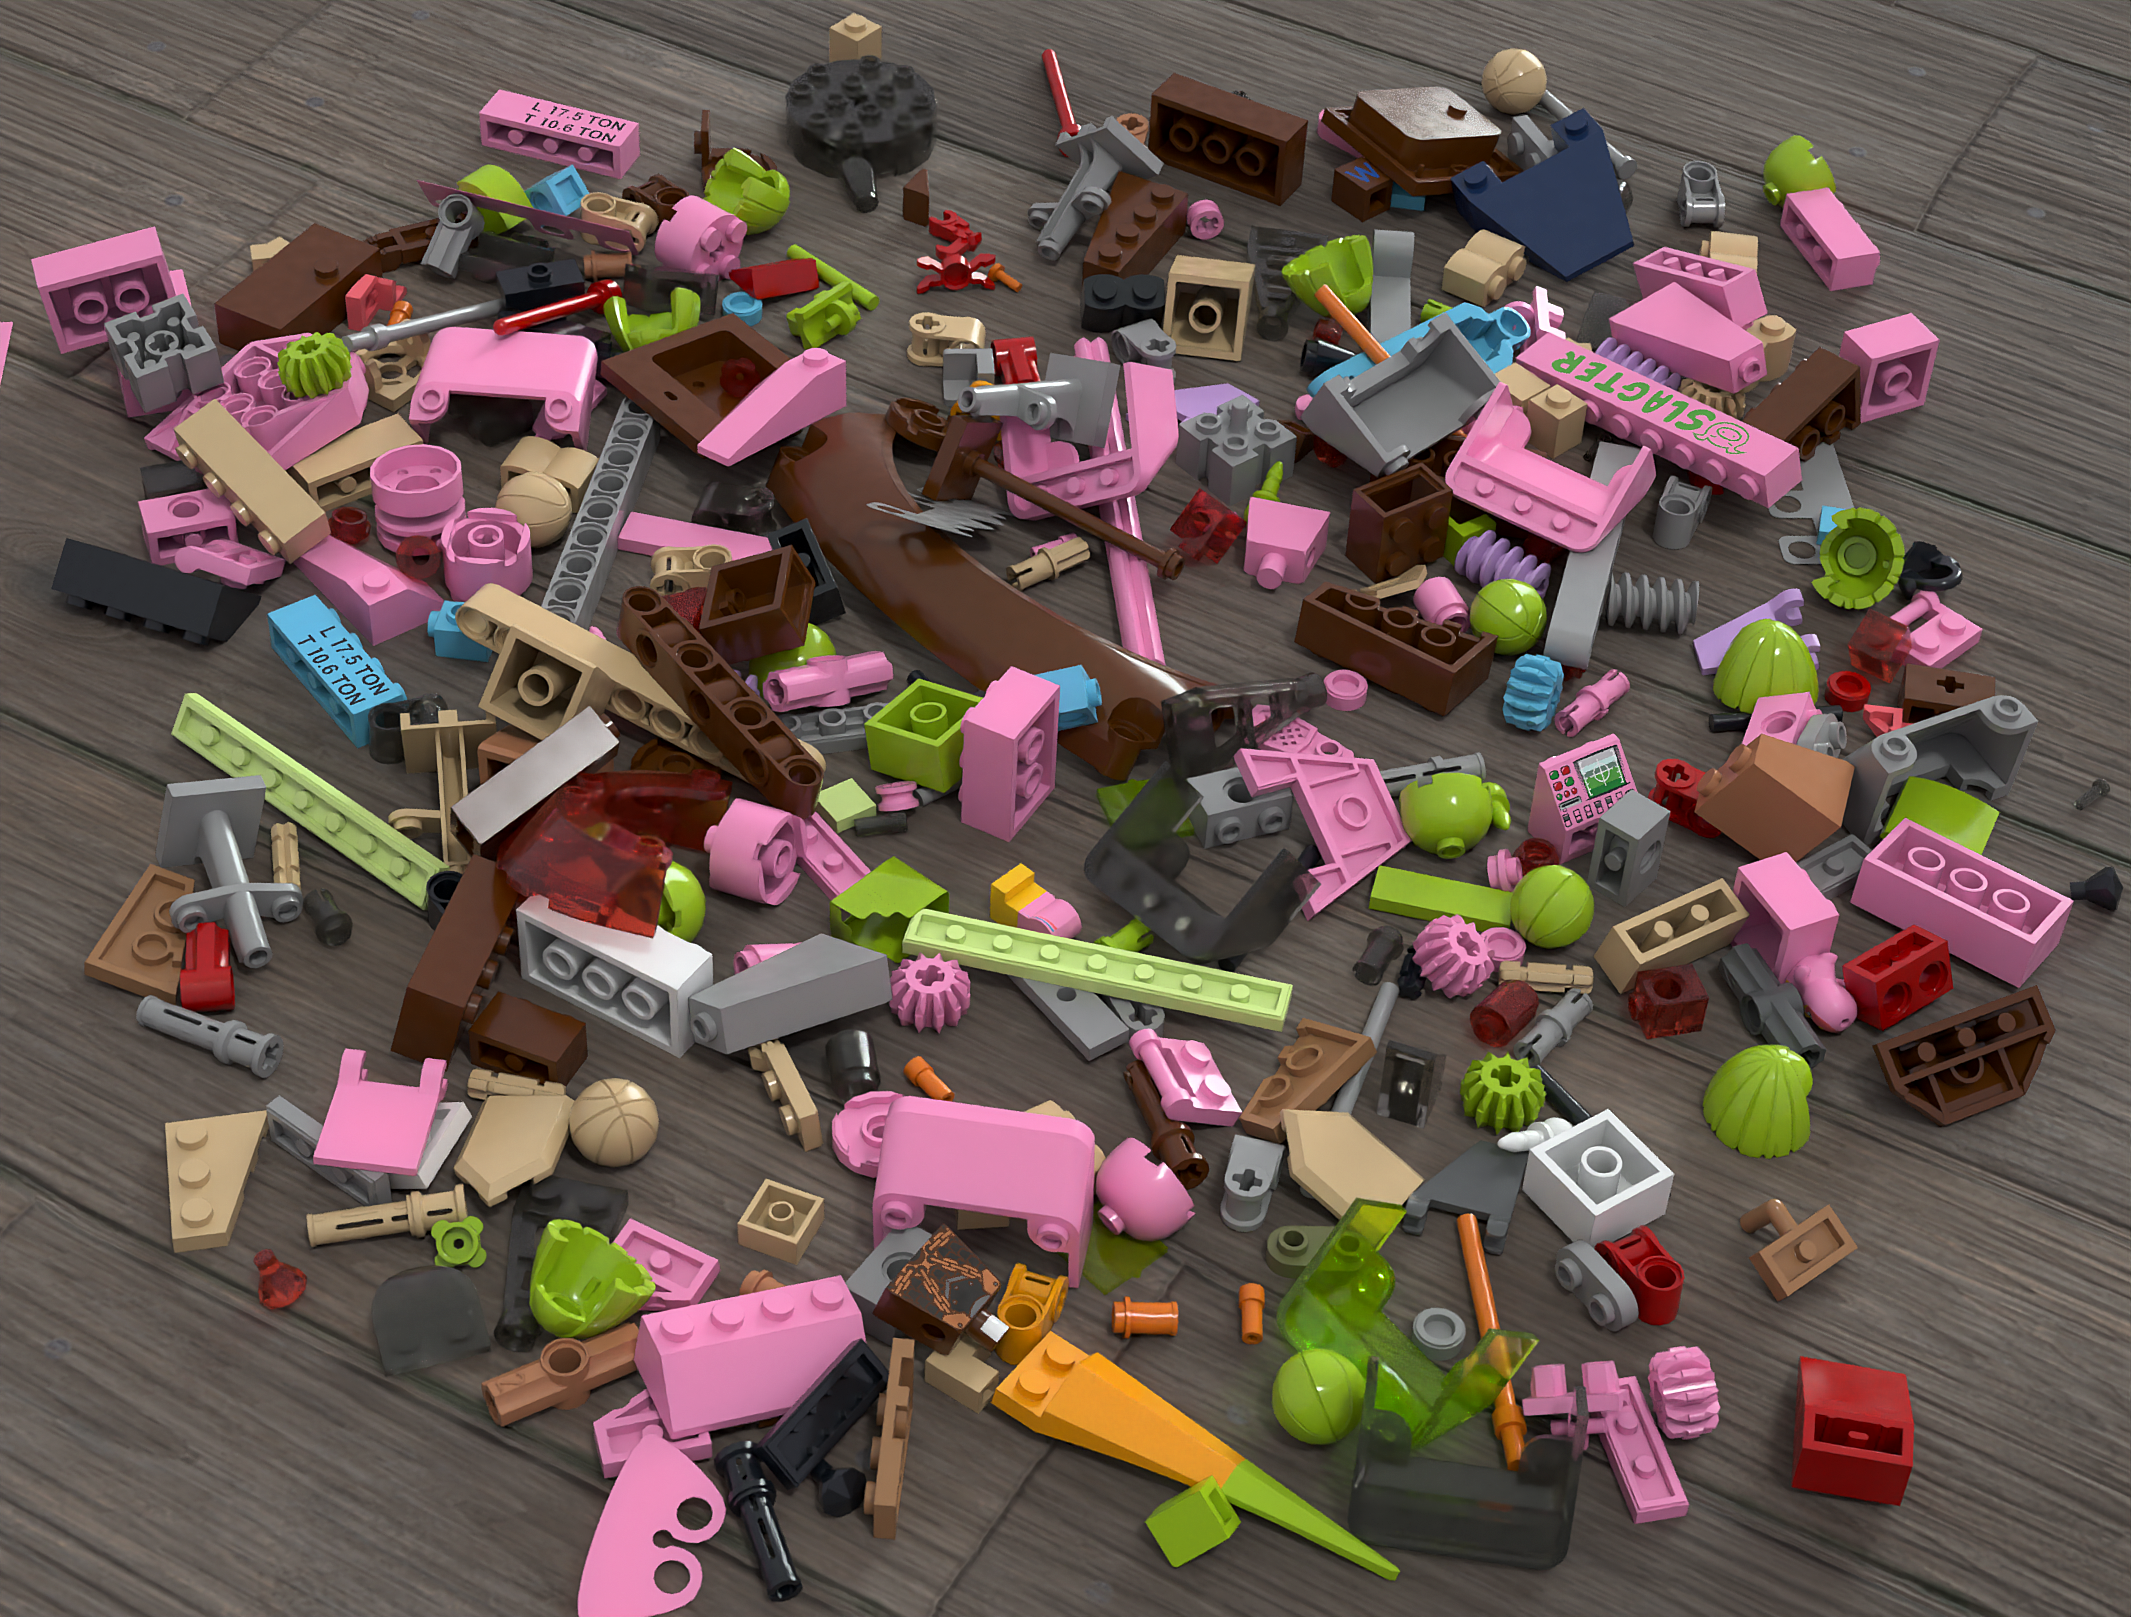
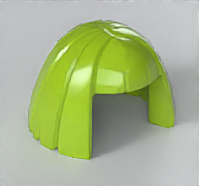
M736 148L729 150L724 155V159H720L715 166L716 170L712 171L711 175L713 178L707 181L704 190L706 197L703 199L744 221L747 225L746 235L767 231L778 224L789 207L790 189L788 182L776 170L765 171L756 161Z
M1364 235L1346 236L1344 239L1331 240L1326 243L1325 247L1321 244L1306 251L1305 254L1299 255L1298 258L1291 260L1288 265L1284 266L1282 269L1283 277L1292 292L1319 315L1334 319L1314 296L1326 284L1355 316L1368 306L1372 295L1373 260L1369 241Z
M677 287L671 292V313L650 314L649 317L644 314L628 315L625 299L618 296H613L604 303V313L614 339L622 351L627 352L697 326L701 304L700 297L696 293Z
M1860 507L1839 511L1832 515V521L1837 527L1833 528L1826 535L1820 546L1819 558L1826 574L1823 577L1814 579L1811 583L1824 599H1829V602L1839 607L1864 609L1873 606L1875 602L1879 603L1894 589V585L1898 583L1905 562L1903 559L1905 556L1904 543L1901 535L1896 533L1897 528L1887 517L1881 516L1879 512Z
M1772 619L1755 621L1740 630L1727 648L1713 683L1714 694L1718 699H1721L1722 703L1733 709L1739 706L1741 712L1753 714L1757 700L1760 697L1810 692L1815 705L1819 693L1815 665L1806 644L1799 634L1787 624Z
M1757 1045L1735 1054L1717 1070L1704 1093L1703 1113L1706 1122L1711 1124V1131H1716V1137L1722 1143L1733 1150L1738 1147L1740 1154L1749 1157L1760 1158L1764 1155L1766 1159H1771L1773 1155L1777 1158L1789 1155L1790 1150L1796 1152L1805 1145L1810 1136V1115L1806 1100L1813 1085L1810 1066L1802 1056L1791 1051L1789 1047L1782 1045Z
M555 1219L552 1222L550 1221L544 1229L537 1247L530 1279V1307L536 1320L547 1332L561 1338H591L610 1330L635 1314L655 1292V1282L651 1281L653 1278L644 1266L637 1264V1260L634 1257L628 1256V1252L615 1242L609 1244L608 1237L587 1226L583 1229L577 1222Z

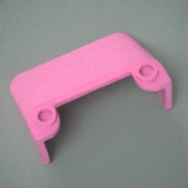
M444 328L433 337L411 399L409 414L411 426L423 439V444H428L430 425L440 420L446 414L450 394L545 400V417L548 425L556 432L571 434L575 448L587 451L598 360L596 348L589 339L583 336L520 331L500 336L492 329Z
M1499 382L1447 469L1445 482L1453 489L1452 495L1455 498L1570 551L1583 553L1595 548L1639 503L1656 478V470L1652 449L1643 446L1633 464L1620 468L1614 474L1608 486L1524 449L1531 436L1530 422L1526 415L1514 409L1508 385Z

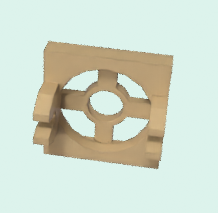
M427 333L390 342L383 349L375 351L361 349L355 352L361 358L366 368L364 377L369 388L367 399L393 412L412 399L421 371L415 378L408 376L407 371L416 364L421 366V368L423 367L431 345ZM387 353H395L403 357L397 362L382 363L376 360ZM388 371H396L402 375L395 379L382 378L381 374Z

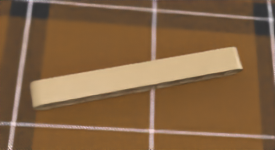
M485 584L457 609L455 620L461 632L471 640L499 654L511 625L517 624L598 666L616 682L605 709L748 782L651 677L634 654L497 584ZM798 739L800 744L821 765L825 772L826 762L822 754L812 745Z

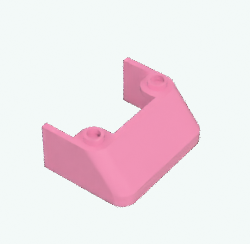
M1135 362L1123 363L1131 449L1079 462L1078 452L1072 444L1062 441L1051 443L1050 427L1045 430H1035L1017 416H1000V421L1003 422L1001 436L1005 470L1080 509L1139 495L1147 488L1173 453L1178 443L1179 432L1172 370ZM1007 491L1008 506L1015 517L1035 521L1056 516Z
M914 1096L897 1098L889 1107L882 1138L872 1205L874 1250L892 1229L901 1230L919 1225L924 1218L926 1205L1027 1219V1232L1035 1244L1049 1252L1069 1253V1287L1079 1288L1093 1227L1095 1137L1093 1132L1082 1122L1069 1118Z

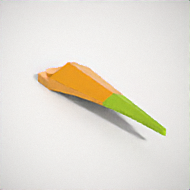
M1052 1331L1036 1345L994 1392L991 1403L1034 1432L1129 1462L1191 1487L1213 1475L1229 1503L1287 1528L1387 1580L1396 1581L1400 1570L1387 1559L1100 1353L1096 1352L1089 1356Z

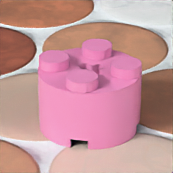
M698 196L683 198L672 208L677 212L669 222L664 219L659 227L655 241V256L658 261L663 263L662 267L700 288H711L724 278L730 279L729 272L732 269L740 268V259L738 257L742 248L743 238L747 232V225L735 215Z
M478 508L467 511L468 518L457 523L455 518L450 520L443 528L441 542L445 583L450 590L453 601L466 602L482 586L488 583L497 584L519 596L527 590L532 582L533 569L530 530L526 523L523 526L517 522V515L498 508Z
M736 798L723 816L719 826L712 825L705 836L704 849L707 853H710V887L717 891L763 904L779 905L791 894L800 876V873L793 872L797 857L805 859L807 829L804 820L784 810Z

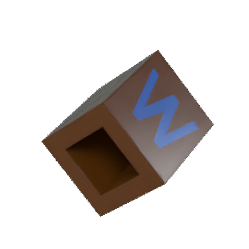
M1362 156L1334 169L1331 201L1361 222H1364L1390 210L1393 180Z

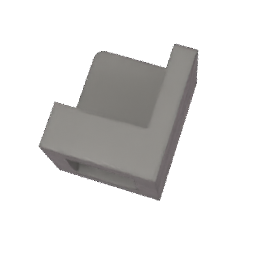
M992 348L945 349L943 351L942 383L945 406L953 407L958 401L961 390L964 387L970 386L975 381H987L994 385L995 372Z

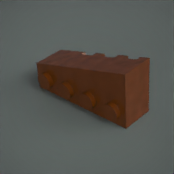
M1119 171L1109 194L1112 202L1102 212L1083 260L1082 287L1084 279L1093 275L1108 274L1122 279L1140 274L1149 275L1186 232L1189 193L1174 189L1166 184H1158Z
M1819 347L1808 359H1803L1787 379L1782 383L1776 384L1769 396L1757 407L1751 408L1742 422L1798 447L1800 460L1806 462L1815 456V450L1819 444L1824 442L1831 445L1840 439L1841 432L1839 431L1847 427L1853 430L1861 424L1860 367Z
M472 855L407 985L390 1051L424 1063L426 1058L446 1060L445 1072H447L467 1024H473L483 1000V996H481L482 990H489L499 966V962L496 961L497 956L505 957L515 932V929L510 928L512 922L517 923L516 909L530 897L523 894L528 874L478 855Z

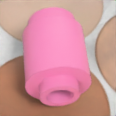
M1434 577L1428 579L1416 590L1413 602L1425 621L1442 626L1446 619L1462 624L1461 632L1463 633L1469 629L1470 610L1448 578Z

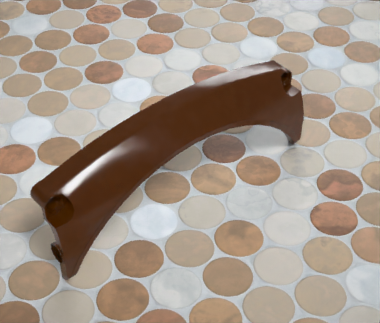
M858 412L826 417L810 425L802 447L783 446L780 448L765 485L767 491L775 497L794 523L806 518L808 519L823 555L863 595L917 642L979 690L986 692L989 685L995 680L999 681L1011 666L1032 675L1082 665L1090 679H1097L1102 697V705L1095 706L1098 722L1058 731L1057 743L1091 764L1101 774L1115 780H1128L1141 750L1157 749L1165 731L1183 724L1197 737L1206 738L1218 730L1224 719L1246 718L1253 710V705L1250 701L1234 689L1199 679L1138 655L1056 614L989 571L962 550L939 528L868 507L866 504L878 502L916 514L923 512L906 490L896 471L892 457V445L897 440L903 438V436L887 423L886 414ZM877 506L889 512L905 514L893 508Z

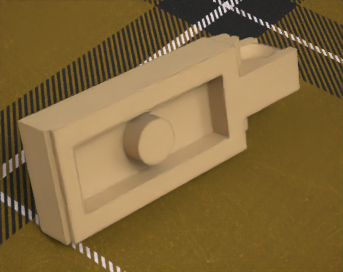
M778 1038L748 1047L747 1050L752 1069L764 1072L762 1073V1079L770 1100L780 1099L783 1105L779 1107V1113L788 1136L797 1134L805 1152L821 1147L823 1139L818 1111L785 1045H781Z

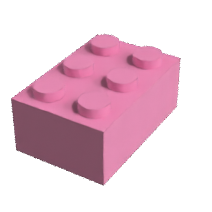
M155 226L31 259L37 287L61 354L107 342L108 338L104 323L135 311L139 318L153 313L152 305L177 296Z
M1011 666L999 681L995 680L989 685L985 697L975 708L970 707L966 711L960 727L961 733L964 734L963 751L959 761L960 767L963 768V776L958 794V799L962 802V823L1010 842L1055 788L1060 685Z

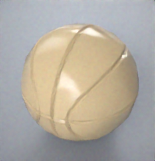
M1511 48L1500 51L1489 60L1483 71L1482 89L1485 98L1494 108L1503 113L1514 115L1530 111L1540 102L1546 90L1547 76L1543 64L1535 55L1523 49Z
M527 472L506 482L498 494L495 508L507 510L517 515V522L523 526L526 523L530 530L531 548H541L560 539L568 529L572 516V504L566 489L556 479L539 472Z
M611 1078L597 1081L580 1093L571 1107L569 1126L572 1141L585 1158L595 1164L598 1163V1165L619 1167L633 1164L646 1155L656 1141L659 1119L655 1102L645 1089L629 1080Z

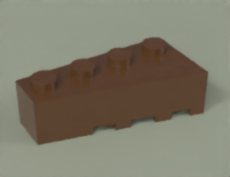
M1326 581L1303 599L1294 642L1311 650L1317 656L1325 657L1348 670L1362 675L1385 687L1392 693L1399 694L1422 705L1430 712L1445 716L1488 679L1498 636L1484 631L1480 638L1461 632L1462 624L1446 619L1442 626L1419 619V611L1406 606L1387 609L1380 606V598Z

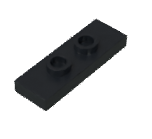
M862 1338L852 1341L753 1448L755 1453L786 1490L797 1488L876 1401L879 1393H883L886 1390L889 1377L888 1369Z

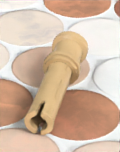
M455 1185L453 1191L421 1195L419 1191H412L410 1195H406L405 1201L361 1206L314 1215L307 1214L311 1247H316L321 1244L366 1239L409 1231L411 1236H417V1238L425 1237L427 1231H431L433 1225L439 1220H446L449 1223L463 1222L468 1217L464 1185ZM448 1208H451V1209H452V1211H445V1212L432 1213V1214L428 1213L429 1211H435V1210H441V1209H448ZM408 1214L407 1218L393 1219L394 1216ZM380 1218L383 1219V1221L360 1224L347 1227H338V1225L340 1224L354 1223Z

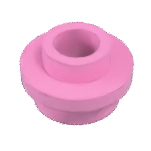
M1508 849L1499 850L1498 855L1488 857L1487 871L1491 888L1513 892L1517 883L1523 878L1519 858L1512 857Z

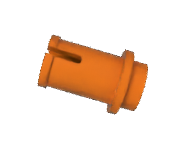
M1127 1296L1123 1297L1122 1302L1113 1301L1111 1315L1112 1333H1121L1123 1339H1129L1130 1334H1170V1336H1176L1178 1330L1177 1302H1131L1130 1297Z

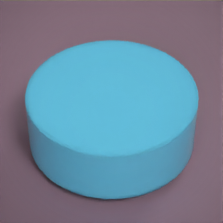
M746 292L732 293L725 297L722 302V317L734 313L746 324L753 326L762 319L761 299H754Z

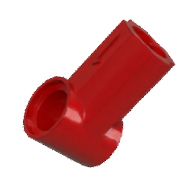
M1032 336L991 341L990 348L993 351L995 376H1000L1003 384L1041 381L1037 370L1036 345Z
M215 922L197 923L194 930L186 933V969L180 970L182 1008L196 1013L234 1010L235 988L233 970L230 965L229 930L220 928Z

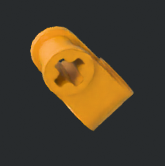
M1017 1263L1015 1265L1005 1294L997 1309V1318L1010 1327L1005 1337L995 1348L996 1354L1002 1361L1011 1365H1019L1051 1331L1053 1324L1058 1321L1065 1304L1069 1287L1068 1277L1059 1275L1057 1279L1027 1271L1025 1264Z

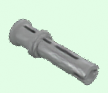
M153 995L146 996L141 1001L137 1010L136 1020L139 1021V1025L211 1050L219 1062L224 1064L236 1062L252 1068V1072L261 1078L270 1076L281 1061L284 1047L283 1039L273 1033H268L264 1036L248 1030L244 1022L232 1020L222 1023L194 1011L160 1000Z

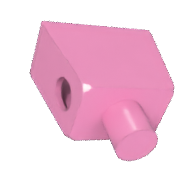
M1251 497L1246 532L1244 571L1248 575L1256 576L1258 583L1267 589L1279 587L1282 581L1294 584L1304 583L1326 548L1330 512Z

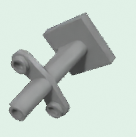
M1113 116L1106 118L1103 127L1096 128L1092 123L1081 126L1076 136L1072 137L1065 131L1060 134L1056 146L1073 160L1079 168L1058 203H1034L1027 212L1029 224L1035 229L1042 231L1036 240V243L1039 245L1037 251L1048 260H1058L1062 251L1084 221L1101 214V212L1109 207L1112 200L1106 191L1112 189L1119 171L1143 179L1158 176L1163 162Z
M1050 353L1045 381L982 385L975 388L967 386L959 393L958 405L962 412L970 413L973 416H1017L1035 430H1045L1050 427L1051 438L1105 448L1121 365Z
M261 775L167 784L155 854L161 868L203 863L212 889L187 894L176 899L169 909L172 924L177 929L188 933L196 928L197 923L213 922L223 918L226 928L229 930V936L239 963L244 962L250 968L266 965L271 960L273 953L260 916L275 918L279 922L292 921L300 915L304 899L300 888L292 883L249 882L242 859L254 857L266 786Z

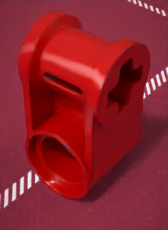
M1679 759L1661 761L1657 765L1654 774L1657 781L1656 787L1649 792L1648 799L1671 811L1670 821L1688 828L1702 837L1715 838L1722 833L1720 830L1694 812L1699 796L1697 785L1706 772L1694 768L1687 762ZM1677 773H1680V779L1675 782ZM1668 796L1666 805H1663V799L1667 798Z
M1642 1225L1634 1228L1630 1236L1614 1243L1605 1240L1595 1245L1594 1249L1631 1289L1638 1305V1318L1642 1322L1660 1326L1669 1324L1676 1318L1684 1284V1270L1664 1249L1655 1234L1648 1227Z

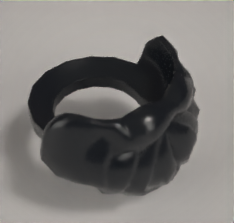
M1915 541L1903 557L1905 560L1904 567L1897 584L1905 599L1911 600L1917 589L1932 592L1945 591L1959 585L1963 576L1960 564L1955 559L1943 555L1942 552L1937 550L1935 545L1923 541Z

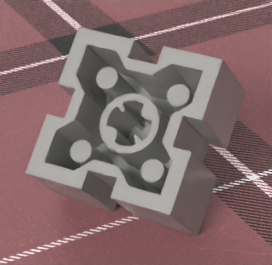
M184 294L152 305L153 313L139 318L135 311L104 323L112 358L125 380L129 379L132 392L145 413L177 401L176 398L180 397L184 389H189L192 394H196L224 383L217 347L204 326L199 327L197 315Z
M1244 395L1217 406V415L1204 412L1179 424L1176 464L1195 480L1206 477L1208 479V490L1228 506L1252 496L1256 485L1264 483L1267 472L1277 461L1283 464L1282 481L1293 476L1297 436L1276 420L1264 419V411Z

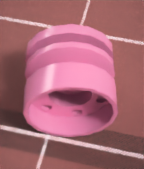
M425 444L407 445L389 450L379 456L371 465L370 480L373 501L376 504L375 520L377 522V535L382 545L398 554L411 556L433 555L442 552L441 534L445 525L453 518H455L456 523L467 518L465 499L462 497L463 479L459 458L453 452L439 446Z

